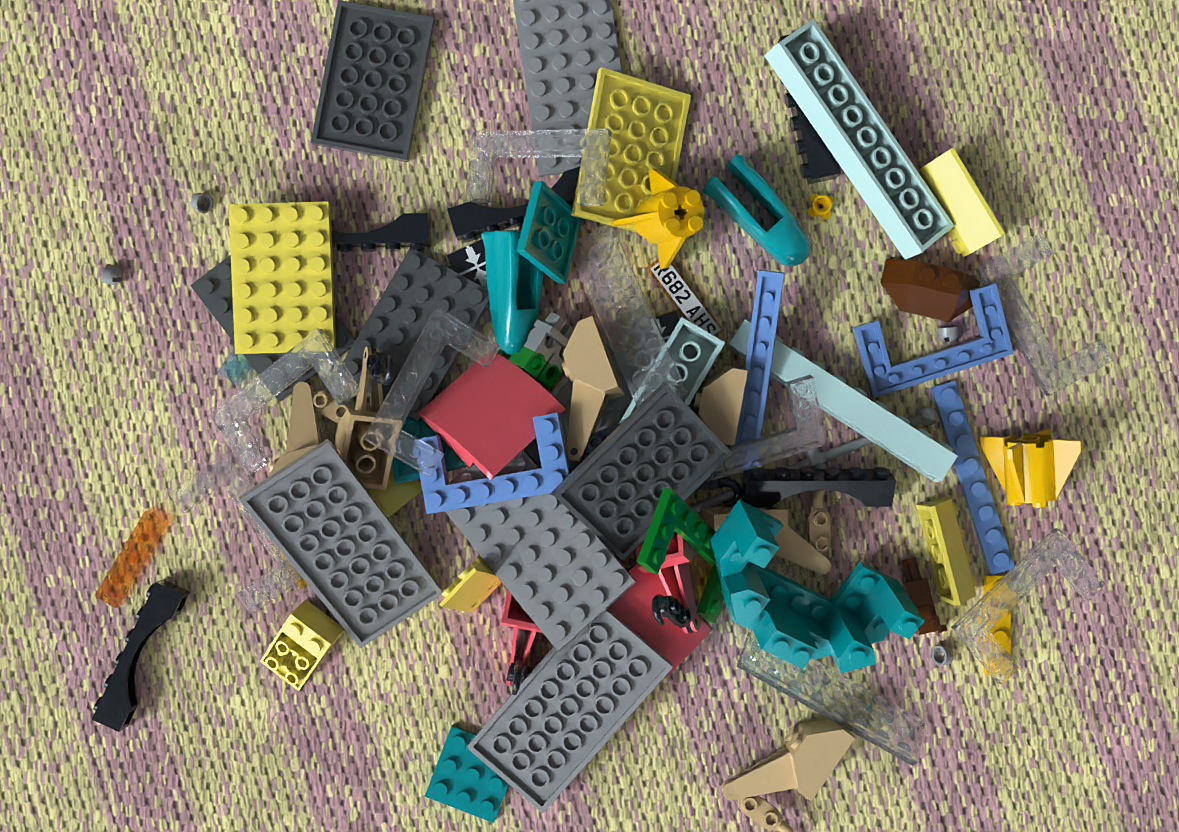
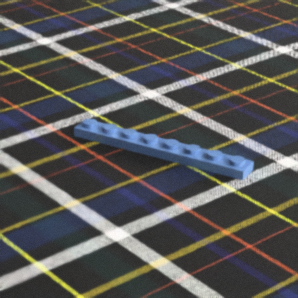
M758 270L745 369L748 370L734 444L732 466L752 469L757 467L785 276L784 272Z
M951 381L931 387L930 391L947 444L953 448L952 452L958 456L954 461V466L989 575H994L1013 569L1015 566L956 382Z

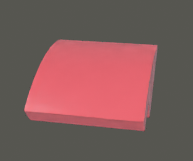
M489 350L418 412V415L437 435H440V438L469 468L475 464L492 480L536 439L533 417L558 412L561 415L566 409L526 372L501 355Z
M636 562L627 570L637 582L608 609L674 664L673 668L668 672L669 674L705 639L713 628L698 613L700 630L697 632L686 634L682 628L674 625L667 617L663 616L662 619L665 623L660 625L652 611V599L657 594L668 596L659 575L650 572L643 573L637 568Z

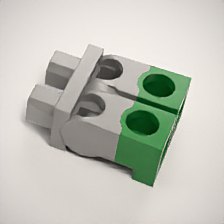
M553 312L549 314L545 322L537 319L533 325L535 328L530 331L528 340L520 352H513L509 358V361L526 372L534 380L552 389L563 371L562 362H565L563 352L575 329L565 323L559 332L565 320Z

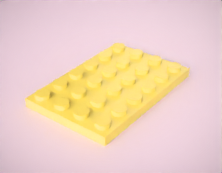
M603 67L598 70L572 216L611 226V221L634 217L636 208L639 207L642 200L651 196L649 170L658 169L675 182L691 95ZM635 225L614 226L637 232Z
M327 201L228 204L235 354L336 352L331 203Z

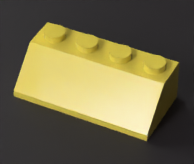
M954 148L918 170L920 176L955 225L948 232L953 239L952 246L958 254H962L965 257L1005 234Z
M941 498L917 504L916 507L940 600L954 606L961 605L976 596L975 588H977V582L974 575L970 573L968 565L971 563L970 555L964 549L962 542L965 537L961 526H958L956 518L958 516V508L951 498Z

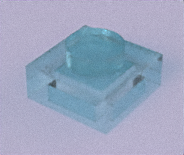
M231 352L218 370V373L235 385L240 386L253 367L237 354Z

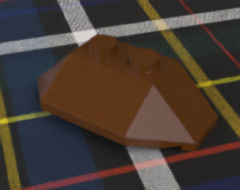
M886 259L880 281L882 287L885 288L889 297L900 311L944 322H950L972 308L973 304L969 290L980 287V281L966 272L917 260Z

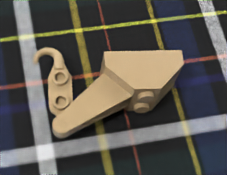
M298 382L293 388L286 453L281 454L279 459L277 458L273 461L268 477L323 442L318 413L339 423L347 409L354 410L353 407L326 391L313 392L309 384Z
M826 490L814 491L813 504L807 517L808 542L788 526V509L776 504L771 507H755L780 520L783 524V527L775 536V540L780 547L775 553L776 556L821 575L830 571L831 563L825 556L831 547L830 514L823 502V494ZM834 491L837 498L840 499L842 497L841 492ZM735 505L731 507L700 508L701 518L716 532Z
M834 717L799 723L796 728L792 727L786 734L785 748L723 782L721 789L724 797L731 801L737 800L741 812L767 830L795 832L786 823L779 810L759 795L797 788L799 793L810 801L813 800L855 740V737L848 728Z

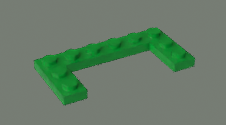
M663 488L637 562L648 572L658 574L661 565L665 561L666 551L675 531L712 566L696 613L707 622L716 623L718 615L722 611L724 599L710 541L715 531L673 489Z

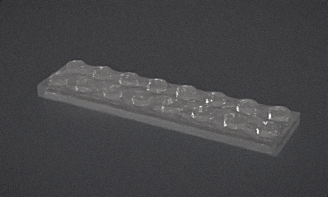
M605 225L577 240L572 258L637 408L663 382L681 399L688 396L689 393L614 227Z
M749 629L736 667L911 766L918 763L925 727L924 720L816 659L811 658L802 669L762 650L754 631Z

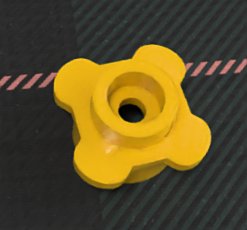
M817 193L810 196L811 205L807 211L808 215L812 218L819 216L824 220L829 219L832 215L830 210L834 203L831 196L818 195Z

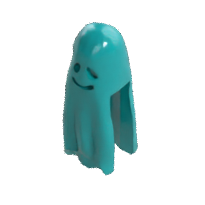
M736 154L726 168L768 211L777 223L766 232L715 175L705 184L703 193L711 197L778 263L789 267L802 264L809 257L811 251L807 234L802 230L797 219L767 181L750 165L743 155Z
M483 231L481 236L485 247L486 278L493 334L498 347L504 353L512 355L513 352H520L528 340L530 331L535 328L533 325L539 315L543 271L516 251L521 231Z

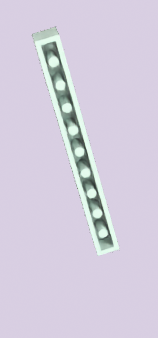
M747 320L743 321L727 346L729 350L744 360L747 357L751 320L750 322ZM776 335L770 374L772 378L930 480L940 482L944 479L958 457L952 452L953 448L943 442L938 444L931 439L932 435L921 428L917 430L910 426V421L899 414L893 415L888 411L889 408L879 401H871L867 398L868 394L857 387L853 389L846 385L847 381L837 374L832 376L825 371V366L815 360L812 362L804 358L805 354L795 347L790 349L782 344L784 341Z

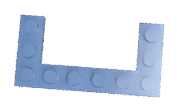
M990 283L969 290L981 337L894 365H890L879 320H873L852 327L871 397L876 398L1014 354L997 284Z
M560 412L533 417L542 468L495 476L492 480L482 478L449 484L440 435L413 440L426 513L431 514L552 493L571 473Z

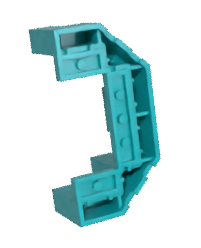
M738 500L710 539L723 599L732 621L737 625L739 624L754 631L762 650L802 669L811 658L818 659L832 655L841 673L874 665L876 660L871 644L883 641L890 631L910 640L925 621L898 580L862 562L857 564L831 599L767 568L766 565L780 548L775 540V536L781 530L783 524L780 520L741 500Z

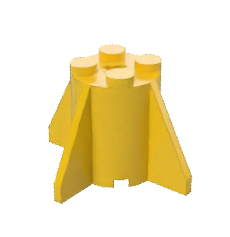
M658 169L649 170L651 196L642 200L639 207L636 208L634 217L611 221V226L635 225L640 236L642 235L651 244H657L660 269L669 268L686 237L693 235L703 227L705 213L698 191L691 190L688 187H681Z
M1046 428L1037 433H1024L1023 437L1015 439V435L1007 437L980 436V447L1005 491L1008 505L1015 506L1022 505L1023 503H1032L1033 507L1042 508L1047 507L1049 501H1056L1082 452V440L1051 438V428Z

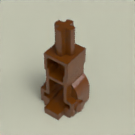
M916 557L901 560L907 582L902 583L903 589L925 620L914 634L921 635L930 632L942 633L948 631L946 624H940L928 579H921Z

